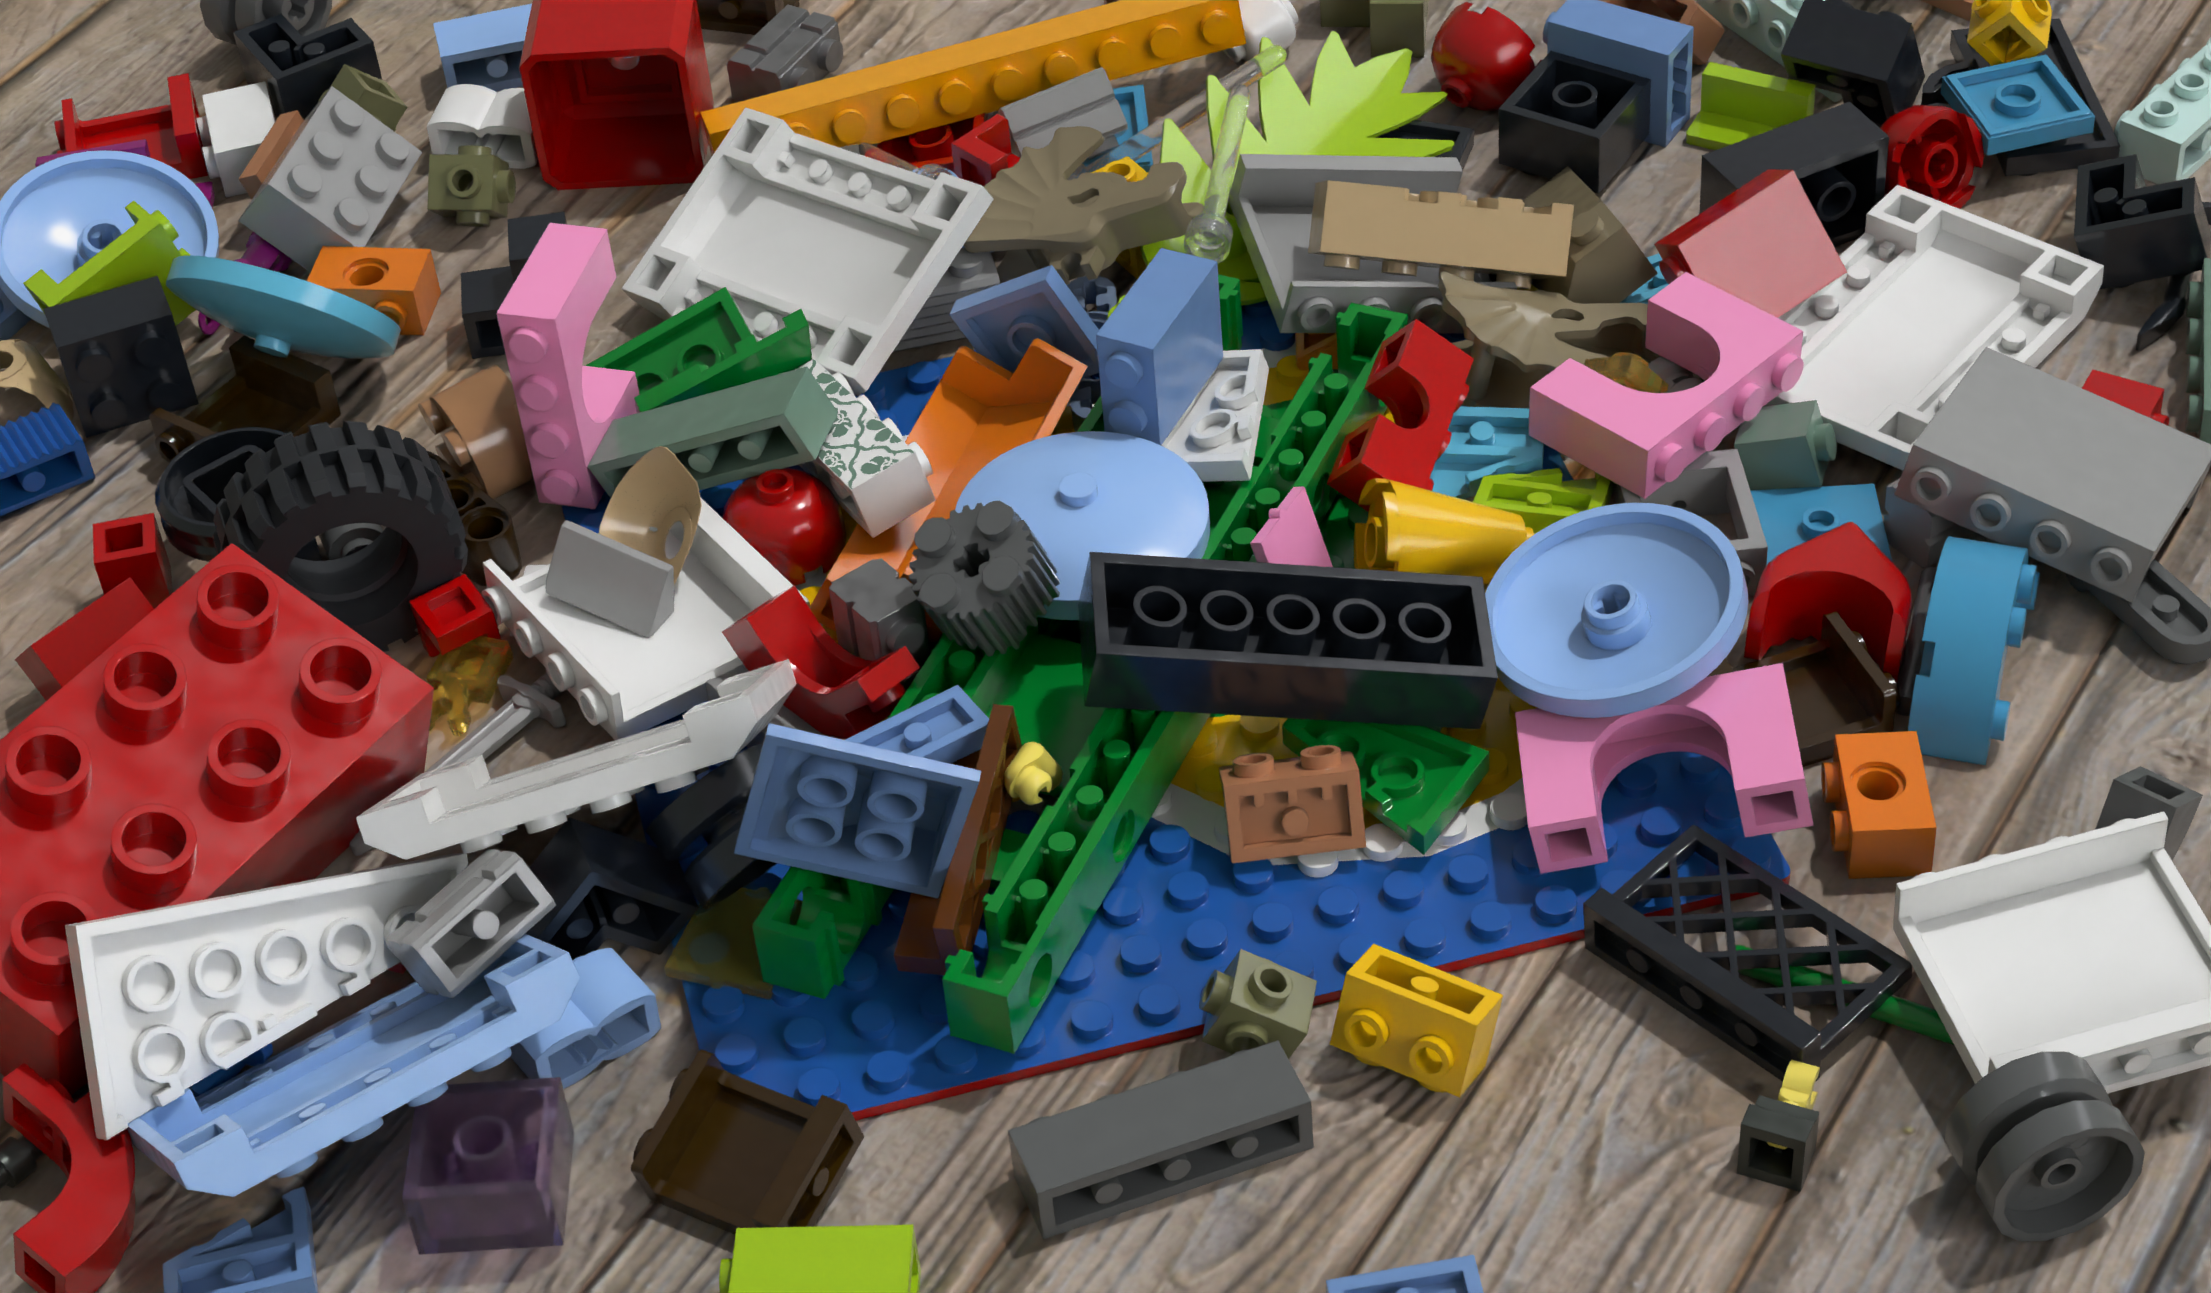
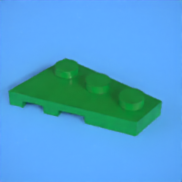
M724 287L585 366L633 371L636 374L639 394H642L696 364L712 367L737 353L733 344L747 338L752 333L729 291Z
M802 309L782 318L786 327L758 341L754 334L733 344L737 353L712 367L696 364L634 397L636 412H644L789 372L811 361L809 325Z
M1288 718L1282 725L1283 745L1299 757L1303 749L1319 745H1333L1339 747L1341 752H1352L1359 768L1363 808L1423 855H1425L1489 772V751L1424 726Z

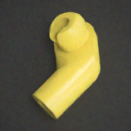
M1028 742L1019 749L1004 773V785L1011 797H1020L1025 804L1034 805L1042 802V799L1038 796L1040 791L1050 792L1059 786L1063 772L1059 764L1041 744Z

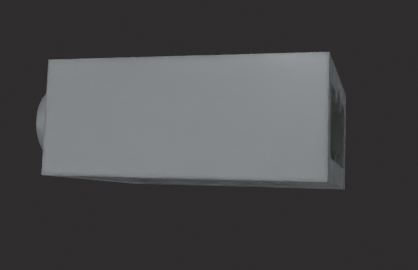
M1738 449L1703 453L1684 468L1677 479L1672 482H1666L1646 499L1614 482L1613 504H1663L1684 509L1698 516L1731 513L1738 539L1729 541L1740 559L1748 596L1755 595L1760 576L1767 565L1768 546Z

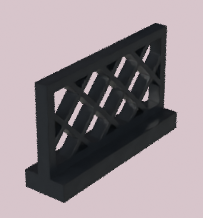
M1694 824L1615 893L1611 894L1605 889L1600 888L1583 903L1585 949L1782 1082L1791 1060L1820 1067L1821 1061L1912 978L1911 962ZM1696 852L1718 866L1719 875L1678 877L1677 868ZM1758 892L1771 900L1772 910L1732 912L1730 894ZM1721 894L1723 913L1682 915L1680 896ZM1672 897L1673 915L1646 917L1632 907L1642 898ZM1813 927L1826 936L1827 946L1786 948L1784 929ZM1775 929L1777 948L1736 950L1734 931ZM1725 932L1727 951L1699 952L1685 943L1684 934ZM1869 963L1883 972V974L1872 983L1842 984L1840 964ZM1830 965L1832 985L1791 987L1789 967ZM1779 968L1782 987L1755 989L1739 978L1738 970ZM1835 1004L1836 1017L1821 1031H1818L1794 1013V1006ZM1820 1071L1816 1081L1820 1078Z

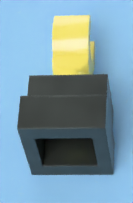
M1791 1060L1785 1072L1778 1100L1759 1095L1755 1105L1749 1104L1740 1127L1737 1174L1801 1192L1809 1173L1810 1162L1816 1150L1820 1112L1812 1110L1818 1093L1813 1091V1087L1820 1067Z

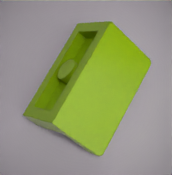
M1709 62L1702 73L1701 109L1686 132V143L1718 150L1814 115L1816 85Z

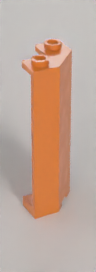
M1038 338L1032 340L1014 373L969 347L960 346L905 441L907 445L916 442L928 458L933 474L926 478L936 501L874 538L857 524L810 606V610L819 623L836 632L829 587L833 581L872 559L882 558L899 573V578H906L912 583L909 575L914 572L909 566L910 562L917 560L912 553L915 549H918L914 538L915 533L928 519L942 517L946 520L950 518V511L955 510L958 499L968 482L989 462L1017 446L1051 436L1088 366ZM924 609L929 642H937L942 632Z

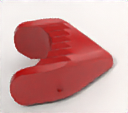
M1854 522L1844 523L1824 534L1788 549L1773 558L1766 565L1760 576L1750 609L1744 658L1760 660L1770 646H1780L1790 638L1802 641L1809 636H1813L1819 641L1821 638L1823 615L1836 611L1851 631H1857L1861 634L1866 643L1868 654L1875 663L1879 664L1882 672L1891 674L1897 684L1912 606V594L1908 581L1900 569Z

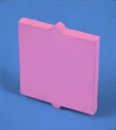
M1304 486L1293 487L1278 508L1269 510L1268 521L1251 541L1250 545L1256 561L1259 563L1333 567Z

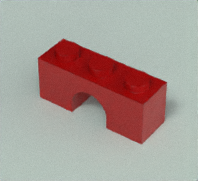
M1418 319L1413 320L1384 340L1364 389L1379 398L1388 407L1395 423L1379 413L1346 435L1327 485L1357 505L1366 482L1373 478L1389 479L1432 491L1434 481L1430 476L1436 460L1440 458L1450 443L1452 434L1448 431V427L1453 414L1463 404L1468 395L1469 385L1465 382L1474 358ZM1359 505L1369 512L1370 505Z

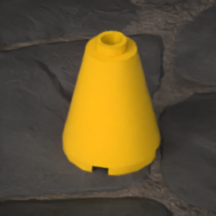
M1373 478L1366 482L1358 504L1370 505L1367 523H1355L1354 566L1355 569L1476 576L1483 577V584H1489L1502 563L1523 542L1532 537L1534 532L1531 527H1525L1524 520L1519 514L1389 479Z

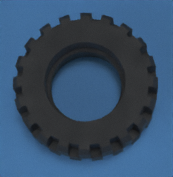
M343 421V427L330 428L329 424L324 422L309 425L310 432L294 437L292 432L276 438L274 448L266 453L259 449L244 463L246 472L244 474L236 472L223 490L226 499L222 498L218 503L213 520L216 527L213 539L217 555L233 543L383 652L389 651L388 645L399 639L406 643L419 635L409 601L461 576L460 572L464 570L467 564L468 548L464 541L466 533L444 474L437 461L429 458L426 449L414 439L405 437L402 440L399 431L377 425L374 431L368 430L364 422ZM354 523H371L386 527L371 544L343 558L312 561L295 557L310 540L323 532L339 526Z

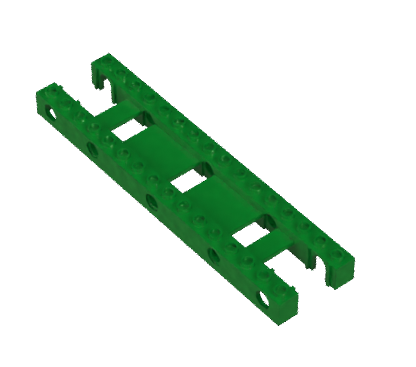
M1218 275L1223 351L1240 350L1242 347L1241 337L1243 336L1240 279ZM1352 302L1345 313L1339 312L1337 314L1338 373H1333L1332 355L1320 353L1318 358L1311 357L1308 362L1309 373L1281 419L1261 415L1253 465L1256 466L1252 468L1251 480L1243 481L1235 495L1205 489L1209 503L1210 536L1202 559L1257 562L1250 543L1268 521L1269 510L1278 508L1293 487H1305L1318 526L1321 524L1338 494V491L1327 485L1345 436L1379 413L1383 415L1387 409V406L1379 398L1365 390L1364 387L1382 342L1408 325V314ZM1101 396L1077 432H1105ZM1036 617L1038 622L1036 627L1029 625L1026 628L1028 634L1020 641V648L1015 650L1010 646L1007 648L1006 654H1001L999 650H995L993 656H987L984 650H981L978 646L974 650L970 649L966 643L961 647L954 639L950 641L943 634L889 716L890 718L959 685L988 718H990L993 704L1013 706L1022 746L1028 742L1041 744L1062 769L1063 776L1059 786L1050 792H1039L1056 797L1058 800L1054 807L1046 806L1031 833L1028 835L1006 828L1004 830L990 887L995 888L996 891L993 895L986 893L982 900L989 948L988 959L982 977H976L973 952L960 949L956 956L949 955L945 961L946 973L942 978L950 1036L1013 1054L1018 1049L1210 716L1207 713L1084 706L1081 644L1053 637L1063 620ZM791 866L752 925L763 982L825 999L834 985L841 986L845 980L843 971L871 925L878 926L882 921L881 909L894 889ZM802 891V908L798 921L794 926L789 924L793 905Z

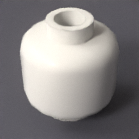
M1239 0L1246 44L1223 51L1236 63L1243 59L1252 65L1258 66L1259 44L1262 37H1267L1271 40L1278 54H1280L1294 42L1296 37L1295 24L1298 23L1299 19L1295 8L1289 0Z

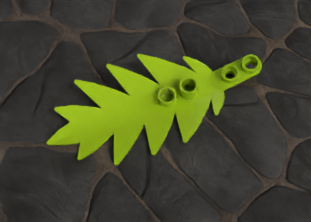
M1331 31L1316 61L1308 104L1271 40L1267 37H1262L1259 44L1257 81L1259 117L1263 137L1222 86L1217 77L1209 75L1206 80V111L1213 161L1218 178L1170 118H1166L1162 125L1159 162H1178L1183 166L1187 180L1182 191L1181 201L1182 203H1201L1206 210L1207 216L1199 226L1181 237L1140 246L1146 267L1161 248L1217 261L1218 275L1240 279L1241 306L1266 301V295L1261 283H1257L1260 280L1228 201L1240 154L1434 157L1451 151L1455 144L1452 140L1375 138L1419 119L1444 102L1447 97V93L1443 91L1401 93L1409 75L1411 50L1404 48L1376 56L1354 67L1340 35L1336 31ZM1123 295L1119 299L1118 304H1116L1109 310L1106 321L1113 313V311L1116 309V307L1119 305V303L1122 301V299L1125 297V295Z

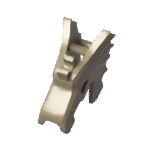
M1060 127L1055 131L1049 145L1040 149L1024 147L1017 164L1011 168L1001 169L997 172L996 178L983 186L994 200L964 243V247L971 253L1006 250L1004 259L996 268L1000 284L1050 265L1055 268L1065 284H1070L1069 280L1086 276L1088 280L1097 279L1101 270L1112 265L1118 255L1126 249L1178 238L1189 233L1206 219V210L1198 202L1182 203V191L1186 184L1187 175L1183 166L1178 162L1154 164L1150 167L1148 175L1143 180L1136 182H1127L1124 176L1114 172L1082 173L1078 179L1068 180L1073 172L1102 145L1104 137L1100 131L1091 127Z
M1446 271L1440 274L1438 289L1443 296L1442 310L1460 323L1464 330V337L1467 339L1453 342L1452 344L1474 358L1465 382L1469 385V392L1462 405L1468 407L1529 409L1530 387L1569 358L1598 373L1619 372L1629 382H1636L1642 370L1657 359L1652 351L1645 348L1648 304L1574 303L1559 293L1545 292L1544 290L1526 291L1490 287L1463 279Z

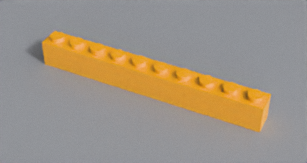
M1120 0L700 112L711 156H713L745 107L783 119L797 134L836 147L858 144L859 148L973 118L982 113L988 114L999 111L1001 107L1100 67L1105 69L1110 81L1245 45L1246 39L1239 0Z

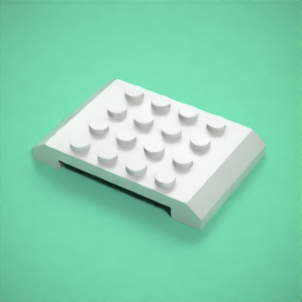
M745 107L630 275L622 290L633 301L661 319L667 320L726 287L751 333L754 334L758 341L785 328L786 326L782 318L802 309L809 325L812 359L820 363L831 375L840 372L847 380L854 395L859 396L868 390L994 199L982 185L943 172L935 180L797 134L783 119Z
M1897 185L1866 214L1865 233L1839 256L1847 273L1779 317V319L1803 331L1801 359L1804 362V366L1795 386L1789 391H1783L1765 406L1817 400L1824 424L1830 423L1833 426L1836 442L1903 470L1914 442L1985 347L2036 368L2085 318L2102 285L2104 265Z
M787 659L725 679L717 686L720 698L693 706L683 715L682 720L490 779L483 755L422 773L356 817L364 843L405 860L459 843L463 854H467L503 841L502 835L516 830L517 825L525 824L528 834L560 825L567 821L566 815L580 810V806L588 803L593 814L617 808L631 802V795L645 789L644 786L652 783L655 784L657 793H664L696 782V775L709 769L708 766L733 759L775 718L797 684L790 661Z

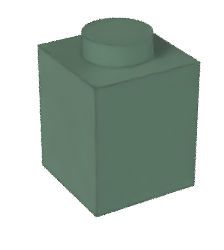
M1817 400L1763 406L1755 418L1750 421H1744L1739 426L1734 442V447L1738 449L1750 491L1822 486L1828 462L1835 459L1837 452L1833 426L1830 423L1824 424Z

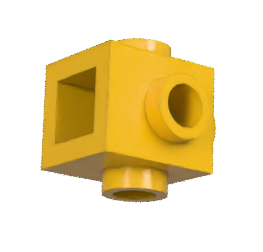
M2048 0L1973 1L1967 43L1991 66L2035 57L2047 49L2052 9Z

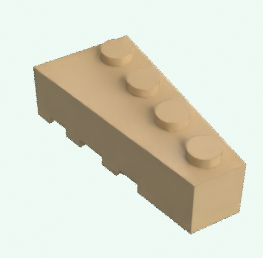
M1331 180L1315 183L1308 254L1325 255L1324 266L1359 270L1361 259L1382 262L1381 273L1403 276H1417L1418 266L1439 268L1438 279H1440L1441 272L1444 271L1473 282L1475 273L1496 275V282H1515L1518 289H1531L1532 279L1566 277L1574 205L1552 203L1549 206L1532 208L1524 207L1525 203L1522 199L1498 197V199L1477 198V201L1467 200V196L1461 193L1420 191V194L1409 193L1410 189Z

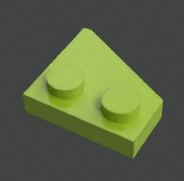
M1560 468L1536 470L1528 474L1508 473L1483 476L1473 502L1521 515L1525 527H1531L1534 534L1563 518L1585 510L1608 505L1613 493L1614 482L1596 472L1595 478L1562 481L1563 473Z

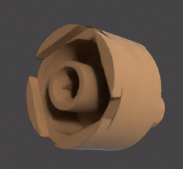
M497 365L481 370L418 404L420 412L430 430L435 435L440 433L444 441L435 446L438 456L459 473H462L464 477L493 500L534 479L513 385Z

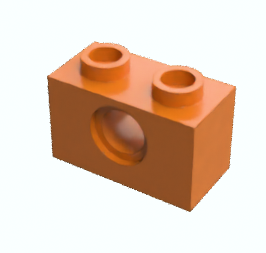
M322 246L307 279L308 282L346 295L385 314L399 325L401 329L399 335H424L441 295L431 249Z
M1917 731L1835 734L1833 762H1823L1821 766V787L1824 803H1835L1836 811L1830 812L1831 846L1833 852L1844 851L1848 878L1907 877L1932 872L1937 827Z

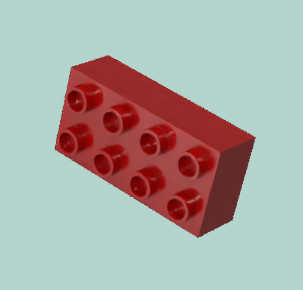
M231 543L0 740V1073L5 1077L22 1063H25L45 1080L53 1078L60 1082L71 1096L88 1083L65 925L315 879L350 846L351 840L360 831L356 820L357 816L424 773L434 688Z

